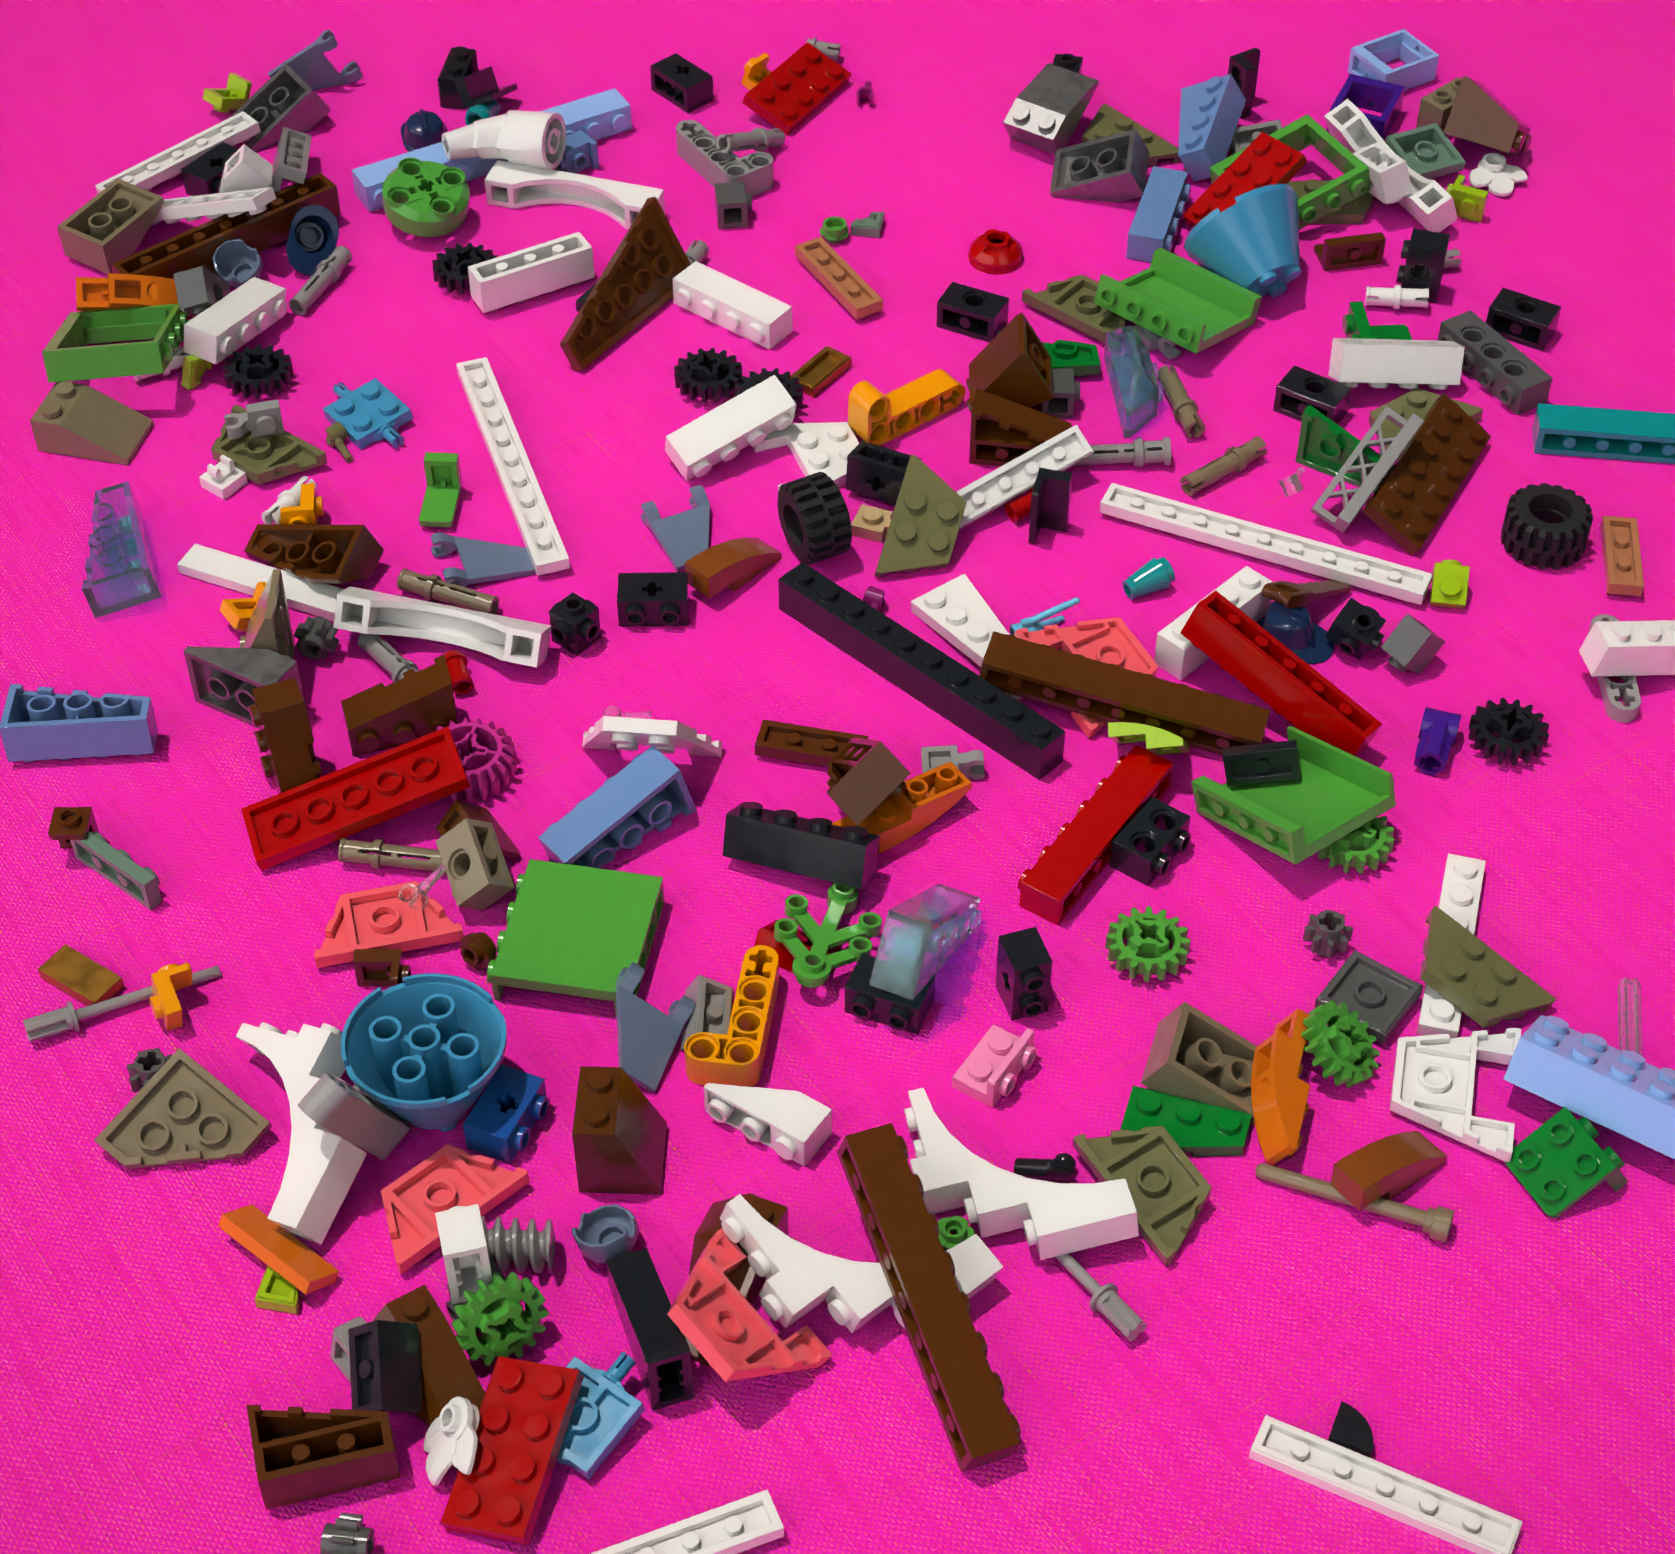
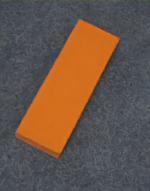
M253 1204L222 1214L218 1227L305 1295L336 1282L339 1273L336 1268L288 1231L267 1219L268 1216Z

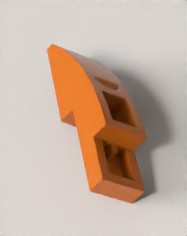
M108 273V278L76 277L77 311L178 304L174 279Z
M951 761L904 781L906 786L899 794L892 799L888 798L882 801L858 826L866 828L867 833L880 835L878 854L914 836L942 816L972 788V782ZM848 816L832 823V825L841 827L857 826Z
M1299 1008L1275 1025L1273 1035L1255 1048L1253 1057L1251 1099L1254 1123L1265 1160L1272 1166L1287 1155L1292 1156L1298 1150L1302 1141V1135L1300 1134L1302 1121L1309 1110L1307 1099L1310 1085L1299 1079L1303 1070V1065L1301 1064L1303 1050L1309 1042L1301 1036V1032L1308 1029L1303 1024V1020L1310 1015Z

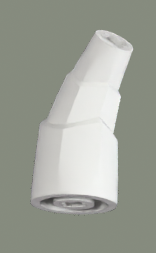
M508 110L506 114L477 120L473 124L443 133L442 144L448 160L472 157L507 159L510 163L555 169L561 162L564 154L566 126L563 117L559 113Z

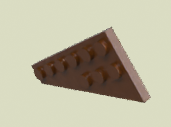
M656 197L647 198L560 343L574 371L583 370L673 297L672 279L691 265Z

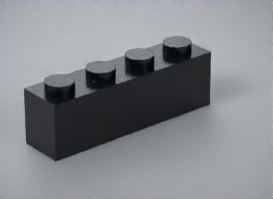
M742 802L726 813L722 856L862 889L875 878L880 835L867 833V829L860 826L841 827L832 825V821L826 818L807 819L798 817L797 813L791 810L772 811L764 809L763 805L757 802Z

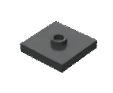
M1354 950L1316 998L1315 1008L1334 1000L1337 1006L1342 1002L1346 1003L1348 1013L1357 1010L1359 1022H1368L1369 1027L1366 1030L1368 1035L1375 1036L1376 1041L1384 1044L1421 996L1423 985Z

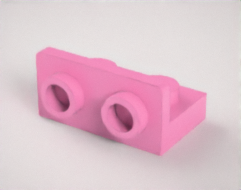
M993 1024L953 1075L952 1087L993 1108L1002 1095L1007 1097L1011 1093L1020 1071L1023 1068L1027 1070L1032 1065L1037 1054V1048L1034 1047L1035 1031L1027 1028L1021 1037H1018Z

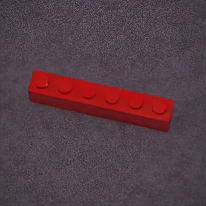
M1216 590L1196 605L1180 632L1194 647L1203 651L1220 668L1229 672L1245 685L1250 692L1256 694L1272 707L1277 714L1283 716L1296 728L1353 756L1359 757L1365 751L1382 726L1380 721Z
M1137 745L1133 747L1127 756L1122 755L1118 759L1112 774L1108 778L1104 777L1101 779L1089 801L1084 800L1081 803L1076 817L1070 823L1066 822L1061 827L1055 842L1051 846L1047 845L1043 848L1034 867L1023 872L1018 882V889L1020 890L1019 907L1058 926L1110 863L1112 841L1152 797L1161 800L1171 788L1174 762Z

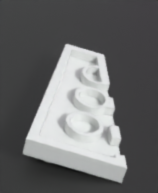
M965 573L911 601V612L980 667L993 631L1009 634Z

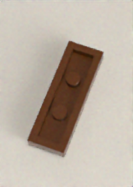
M763 720L755 742V755L828 766V762L853 737L868 739V736Z

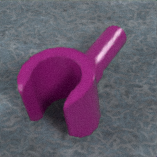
M866 81L865 86L857 90L858 106H860V102L863 100L869 101V106H873V90L871 89L872 83L870 81Z
M869 586L865 591L863 601L876 610L883 611L886 606L885 592L874 586Z

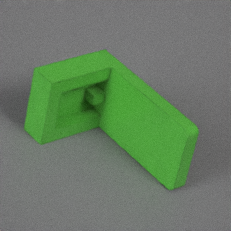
M426 452L424 468L427 488L419 516L420 526L452 527L462 487L459 454Z

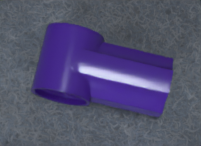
M1429 707L1425 708L1418 736L1420 742H1418L1414 765L1421 770V773L1434 776L1436 773L1445 772L1450 748L1455 744L1461 720L1460 714Z

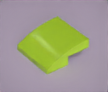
M1108 722L1109 738L1116 744L1146 742V749L1156 755L1190 752L1189 745L1183 738L1164 729L1139 723Z

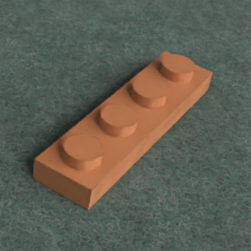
M822 237L795 246V256L856 319L883 310V299Z

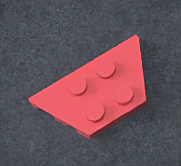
M417 881L340 895L335 906V915L329 920L325 928V940L321 949H316L314 957L316 967L321 968L352 962L355 949H402V952L458 942L461 941L464 934L462 926L458 922L454 924L445 915L444 908L436 900L428 897L427 891Z
M447 1144L382 1189L381 1195L398 1271L401 1274L441 1246L435 1213L449 1210L455 1206L478 1204L480 1215L483 1216L529 1183L528 1172L519 1167L514 1172L495 1166L494 1159L482 1155H470L463 1149Z

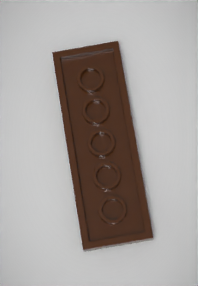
M1445 393L1436 399L1424 417L1421 427L1393 464L1362 511L1411 556L1421 549L1491 437L1480 424L1476 423Z

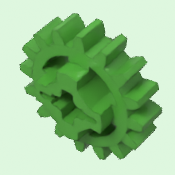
M1386 816L1376 817L1320 850L1318 858H1329V867L1331 868L1338 864L1343 865L1344 873H1348L1350 867H1356L1358 873L1363 874L1365 866L1375 871L1378 869L1379 862L1386 863L1389 853H1392L1395 840L1392 838L1394 828L1386 826L1388 820Z
M1150 906L1146 907L1145 913H1139L1135 907L1131 908L1130 917L1120 913L1118 914L1117 923L1111 922L1109 924L1105 949H1108V960L1117 961L1116 970L1118 972L1125 969L1130 970V979H1134L1137 974H1141L1145 982L1150 981L1151 975H1156L1160 981H1164L1167 971L1177 975L1179 965L1185 966L1187 963L1191 942L1187 938L1188 929L1187 927H1178L1179 918L1177 916L1167 919L1166 910L1164 909L1157 915L1153 914ZM1124 938L1127 940L1126 947L1123 943ZM1169 942L1173 946L1172 950L1169 948Z
M1334 1000L1321 1004L1309 1012L1310 1016L1303 1020V1024L1308 1029L1301 1032V1036L1309 1041V1045L1304 1049L1305 1052L1313 1053L1315 1059L1312 1061V1065L1314 1067L1321 1065L1323 1077L1326 1079L1332 1075L1337 1086L1345 1083L1348 1088H1351L1373 1076L1372 1071L1376 1070L1379 1066L1374 1058L1378 1057L1380 1052L1372 1047V1043L1377 1039L1373 1035H1368L1366 1031L1369 1027L1368 1022L1360 1023L1357 1010L1348 1013L1346 1003L1342 1002L1337 1006Z
M498 1272L493 1274L492 1283L486 1284L482 1279L477 1280L479 1290L475 1293L465 1290L463 1294L468 1302L466 1305H456L454 1308L459 1319L452 1322V1327L457 1333L455 1337L463 1351L466 1350L473 1361L481 1357L485 1365L488 1366L498 1356L509 1358V1354L515 1353L518 1358L523 1357L522 1347L527 1344L532 1347L537 1345L533 1338L534 1333L545 1332L546 1327L540 1320L548 1316V1311L543 1305L546 1301L538 1288H535L529 1278L525 1277L520 1280L515 1272H511L506 1281L502 1279ZM520 1300L524 1301L525 1311H523L519 1304ZM475 1327H478L482 1334L481 1337L476 1336Z

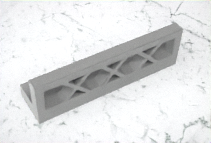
M283 127L273 162V183L271 187L274 193L280 190L283 178L304 184L307 174L311 135Z
M1386 406L1312 507L1311 512L1344 533L1415 436L1424 420L1414 413L1407 420ZM1386 418L1402 428L1396 437L1383 439L1381 425ZM1376 433L1377 440H1371ZM1390 444L1387 450H1385V445ZM1379 446L1381 456L1379 461L1364 464L1363 449ZM1358 459L1359 465L1352 466L1355 460ZM1366 470H1371V472L1367 476ZM1360 471L1361 486L1346 490L1344 475ZM1339 484L1340 491H1334ZM1353 495V497L1348 502L1347 496ZM1342 498L1344 509L1338 517L1322 507L1327 499Z

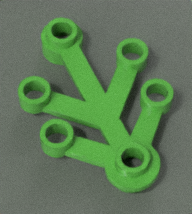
M833 883L830 886L827 896L828 910L821 927L807 911L808 900L806 897L793 894L786 898L784 912L789 918H782L775 922L774 938L776 941L783 943L794 957L792 971L799 984L809 988L819 987L829 978L831 969L858 962L862 953L871 956L872 942L866 937L872 938L880 934L882 918L878 914L873 912L863 913L859 917L858 924L837 930L843 914L851 913L857 907L858 891L855 887ZM798 926L813 943L810 951L797 938ZM849 942L848 949L826 955L830 948Z

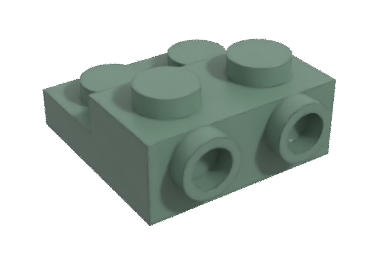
M1437 123L1420 126L1401 133H1394L1387 136L1385 143L1391 150L1404 159L1412 170L1427 179L1461 171L1466 163Z

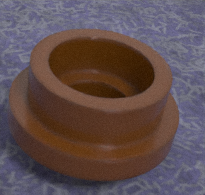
M483 932L469 933L461 939V956L469 966H473L478 970H484L488 967L490 960L496 957V946L487 934Z

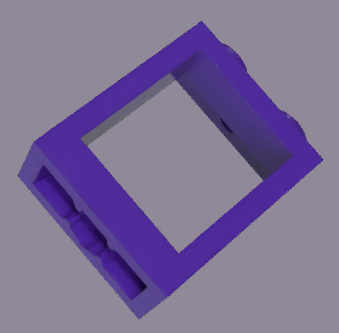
M1350 74L1332 104L1330 111L1346 99H1349L1356 107L1382 113L1381 117L1367 113L1363 114H1365L1371 125L1385 141L1401 112L1405 86Z

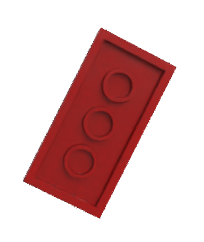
M807 42L746 93L742 103L788 135L847 84L851 73Z
M1262 132L1182 215L1185 222L1195 227L1216 208L1222 212L1237 203L1235 197L1263 186L1287 184L1307 163L1306 157L1303 153Z
M498 1356L479 1410L480 1418L476 1431L478 1441L474 1465L470 1475L458 1471L441 1520V1524L446 1530L529 1545L584 1378L580 1370Z

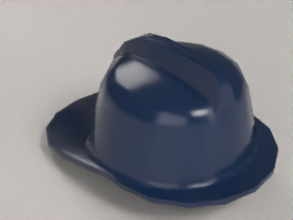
M422 108L419 112L409 116L407 121L401 126L400 132L406 150L410 152L442 142V134L447 132V128L437 114L424 111Z
M309 205L299 210L292 220L286 244V255L293 268L303 275L313 276L317 271V265L322 260H326L336 248L339 226L336 217L330 210L319 205Z
M1273 601L1268 606L1266 616L1257 622V624L1307 664L1323 663L1334 652V643L1325 638L1327 631L1312 622L1311 615L1304 606L1289 609L1284 607L1283 604Z

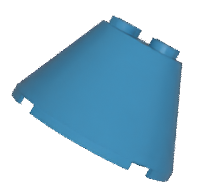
M1273 184L1248 191L1235 197L1237 202L1235 205L1222 212L1216 208L1190 231L1184 242V248L1188 256L1205 269L1258 295L1265 296L1270 294L1271 297H1277L1287 290L1286 284L1302 273L1299 260L1298 195L1294 192L1292 186L1287 184Z
M437 973L402 977L403 983L392 986L384 991L380 987L367 995L351 1012L341 1036L343 1063L349 1077L361 1091L407 1124L420 1129L450 1131L456 1128L459 1120L468 1113L504 1057L507 1045L505 1018L494 1004L493 997L483 988L466 979Z

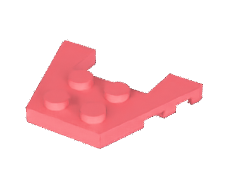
M1120 617L1077 622L1076 626L1059 628L1057 624L1046 625L1043 630L1028 632V628H1021L1015 630L1014 633L1015 637L1023 640L1045 644L1051 648L1061 649L1072 654H1080L1086 658L1107 664H1115L1121 668L1142 674H1150L1154 677L1159 668ZM1071 713L1072 718L1088 739L1093 737L1107 723L1106 721L1079 713Z
M723 1228L719 1229L709 1240L667 1315L725 1382L822 1366L832 1354L807 1325L782 1341L725 1276L736 1269L747 1256L736 1243L727 1237Z

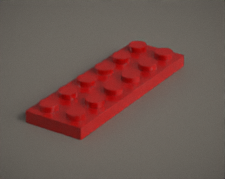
M447 726L244 807L241 810L256 863L260 870L263 871L471 786L453 735Z

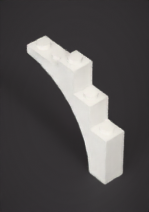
M261 1022L259 1027L242 1023L235 1037L272 1061L282 1077L290 1104L292 1129L289 1158L281 1188L267 1219L295 1236L322 1244L367 1153L318 1125L297 1105L325 1072L338 1079L341 1078L345 1070L341 1054L342 1031L325 1023L320 1028L303 1024L299 1033L288 1030L286 1035H284L276 1027Z
M924 1087L908 1091L911 1107L904 1109L909 1133L917 1131L919 1140L913 1141L916 1158L910 1159L912 1173L917 1174L922 1182L924 1190L923 1201L928 1213L935 1214L965 1206L969 1224L977 1222L981 1238L1024 1228L1027 1243L1029 1246L1036 1244L1040 1260L1139 1236L1137 1211L1125 1178L1099 1183H1055L1026 1178L998 1168L972 1153L949 1133L934 1112Z
M741 1194L726 1203L720 1216L723 1231L732 1242H739L746 1251L752 1269L759 1276H765L768 1279L759 1293V1296L762 1298V1307L771 1319L779 1320L785 1329L824 1300L828 1303V1310L833 1319L838 1324L845 1325L851 1333L889 1305L894 1308V1315L897 1321L905 1329L880 1263L852 1261L821 1253L802 1244L765 1220ZM977 1234L946 1250L954 1262V1278L959 1291L965 1292L968 1299L990 1284L1003 1268V1265Z

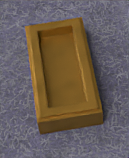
M826 346L794 372L790 379L798 377L799 385H803V393L814 398L852 366V357Z
M66 944L38 968L40 978L87 1006L111 999L124 987L122 977Z

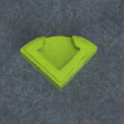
M192 355L184 357L181 386L188 390L198 386L201 383L199 379L207 368H212L213 363Z
M267 1266L255 1297L256 1306L263 1309L298 1314L300 1299L297 1288Z

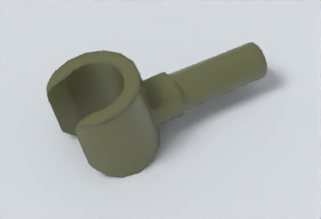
M336 422L326 428V433L328 434L326 443L330 447L335 446L346 462L349 463L353 460V456L343 442L348 438L345 427L340 422Z

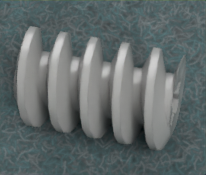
M481 1216L489 1259L492 1258L494 1262L497 1260L498 1267L502 1272L509 1270L512 1261H514L516 1271L521 1273L526 1270L529 1261L535 1273H541L546 1262L550 1272L552 1271L555 1252V1231L552 1219H547L543 1231H538L534 1218L530 1219L526 1230H521L518 1218H513L510 1228L504 1229L501 1217H497L492 1229H488L485 1216Z

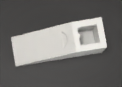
M244 144L225 162L218 193L271 187L273 183V165Z
M706 1083L703 1087L705 1112L717 1122L729 1124L741 1131L749 1140L759 1141L774 1149L780 1157L786 1160H793L804 1167L832 1134V1109L799 1091Z

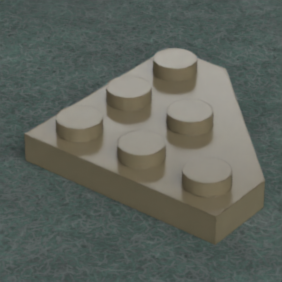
M179 1048L94 1141L126 1169L243 1158L269 1131L272 1125Z

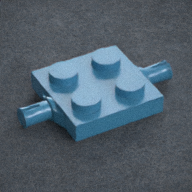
M376 378L354 391L348 389L342 382L338 383L339 386L335 384L333 392L340 399L323 408L325 418L331 424L340 422L345 427L348 439L361 450L371 443L386 439L394 448H399L398 444L400 446L403 445L404 437L396 431L400 426L413 419L411 409Z
M621 1352L607 1372L591 1368L575 1356L566 1366V1368L580 1370L584 1378L557 1457V1462L571 1466L588 1479L592 1477L645 1410L643 1403L626 1392L620 1383L632 1367L636 1365V1362L629 1355L627 1356L626 1353Z

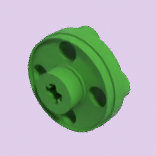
M411 157L400 160L398 168L394 169L383 183L382 203L388 220L398 229L420 237H436L456 230L464 222L469 209L470 191L465 181L466 175L459 168L448 167L437 162L420 161Z

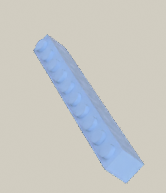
M615 88L540 111L559 113L565 122L566 136L582 130L596 141L632 129L631 106ZM439 142L352 169L355 195L368 212L384 208L382 203L383 183L386 177L394 169L398 168V163L404 158L411 157L420 161H432L448 167L459 168L466 175L465 181L488 175L497 160H508L481 159L480 157L448 160L443 144Z

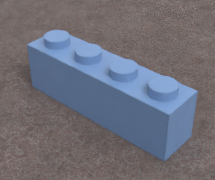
M1153 166L1128 233L1126 258L1151 262L1154 250L1163 248L1171 252L1173 237L1177 235L1179 220L1183 218L1185 202H1188L1190 198L1191 184H1187L1188 172Z

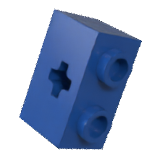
M501 1064L463 1123L467 1149L510 1164L518 1150L523 1151L526 1148L530 1139L531 1129L536 1121L542 1120L548 1111L549 1098L546 1096L545 1080Z

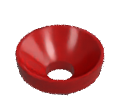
M991 229L977 237L970 244L968 260L980 272L994 275L1006 274L1016 270L1022 264V246L1008 232Z

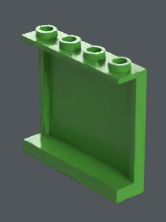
M1158 248L1154 250L1150 268L1120 282L1102 274L1094 303L1197 354L1253 325L1262 296L1163 248Z
M1292 726L1287 727L1288 741H1297V748L1300 752L1301 779L1227 786V783L1221 785L1202 775L1192 781L1197 813L1295 865L1396 806L1393 774Z
M529 859L525 874L520 873L517 879L516 901L510 902L507 909L506 921L508 925L506 931L501 930L498 935V955L496 960H490L487 969V983H492L494 1000H500L504 986L614 1001L615 1017H617V977L620 971L625 967L628 968L632 962L641 966L645 971L665 902L663 877ZM642 978L633 991V994L638 996Z

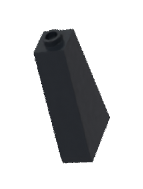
M647 1248L635 1252H623L615 1258L606 1260L608 1284L652 1411L693 1399L690 1349L685 1336L667 1315L671 1304Z

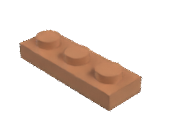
M1603 516L1600 529L1607 594L1642 596L1644 580L1637 518Z

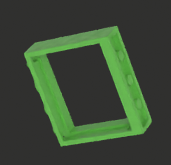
M1308 114L1270 134L1271 137L1297 151L1312 145L1343 173L1340 177L1298 199L1299 229L1370 191L1369 168ZM1246 148L1209 167L1211 184L1217 180Z
M179 304L70 312L42 351L48 383L164 373L169 363L172 362L175 353L178 352L179 346L184 342V324L190 320H187L186 313L184 314L183 311L179 310ZM153 339V341L86 346L87 344Z

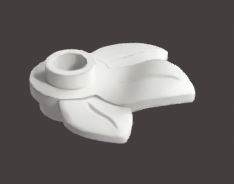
M1497 153L1484 155L1478 164V168L1472 170L1469 176V182L1473 187H1487L1489 192L1501 197H1506L1513 193L1514 182H1524L1528 179L1524 170L1518 166L1507 165L1506 158Z
M459 1396L452 1398L443 1407L440 1416L432 1422L426 1433L423 1448L425 1452L429 1453L426 1459V1473L433 1486L439 1485L452 1464L463 1474H471L477 1450L478 1437L476 1431L480 1416L478 1408L471 1404L467 1398Z

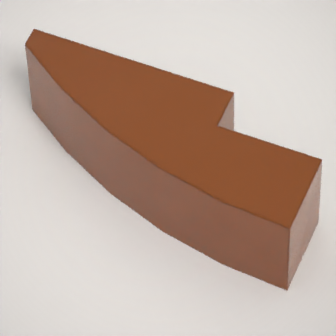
M745 537L717 544L685 562L688 584L708 598L713 597L725 587L736 591L781 559V552L759 538Z
M1418 1131L1391 1135L1372 1142L1336 1162L1333 1167L1331 1186L1361 1211L1382 1196L1388 1200L1392 1199L1446 1162L1447 1155Z

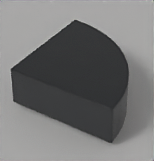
M1341 1402L1328 1441L1371 1458L1374 1441L1368 1422L1355 1408Z

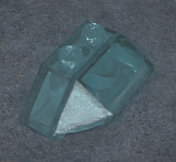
M1125 326L1106 333L1104 361L1123 437L1130 438L1157 415L1158 402L1163 401L1162 383H1157V364L1151 362L1148 349L1132 326Z

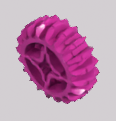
M464 718L463 722L458 724L450 720L448 727L453 735L471 787L442 798V801L452 797L454 802L456 800H467L471 804L473 799L477 798L486 802L488 794L499 796L500 788H508L510 779L515 777L517 753L511 736H507L504 728L495 727L493 721L484 725L480 718L475 722H468ZM437 726V730L444 728L441 726Z

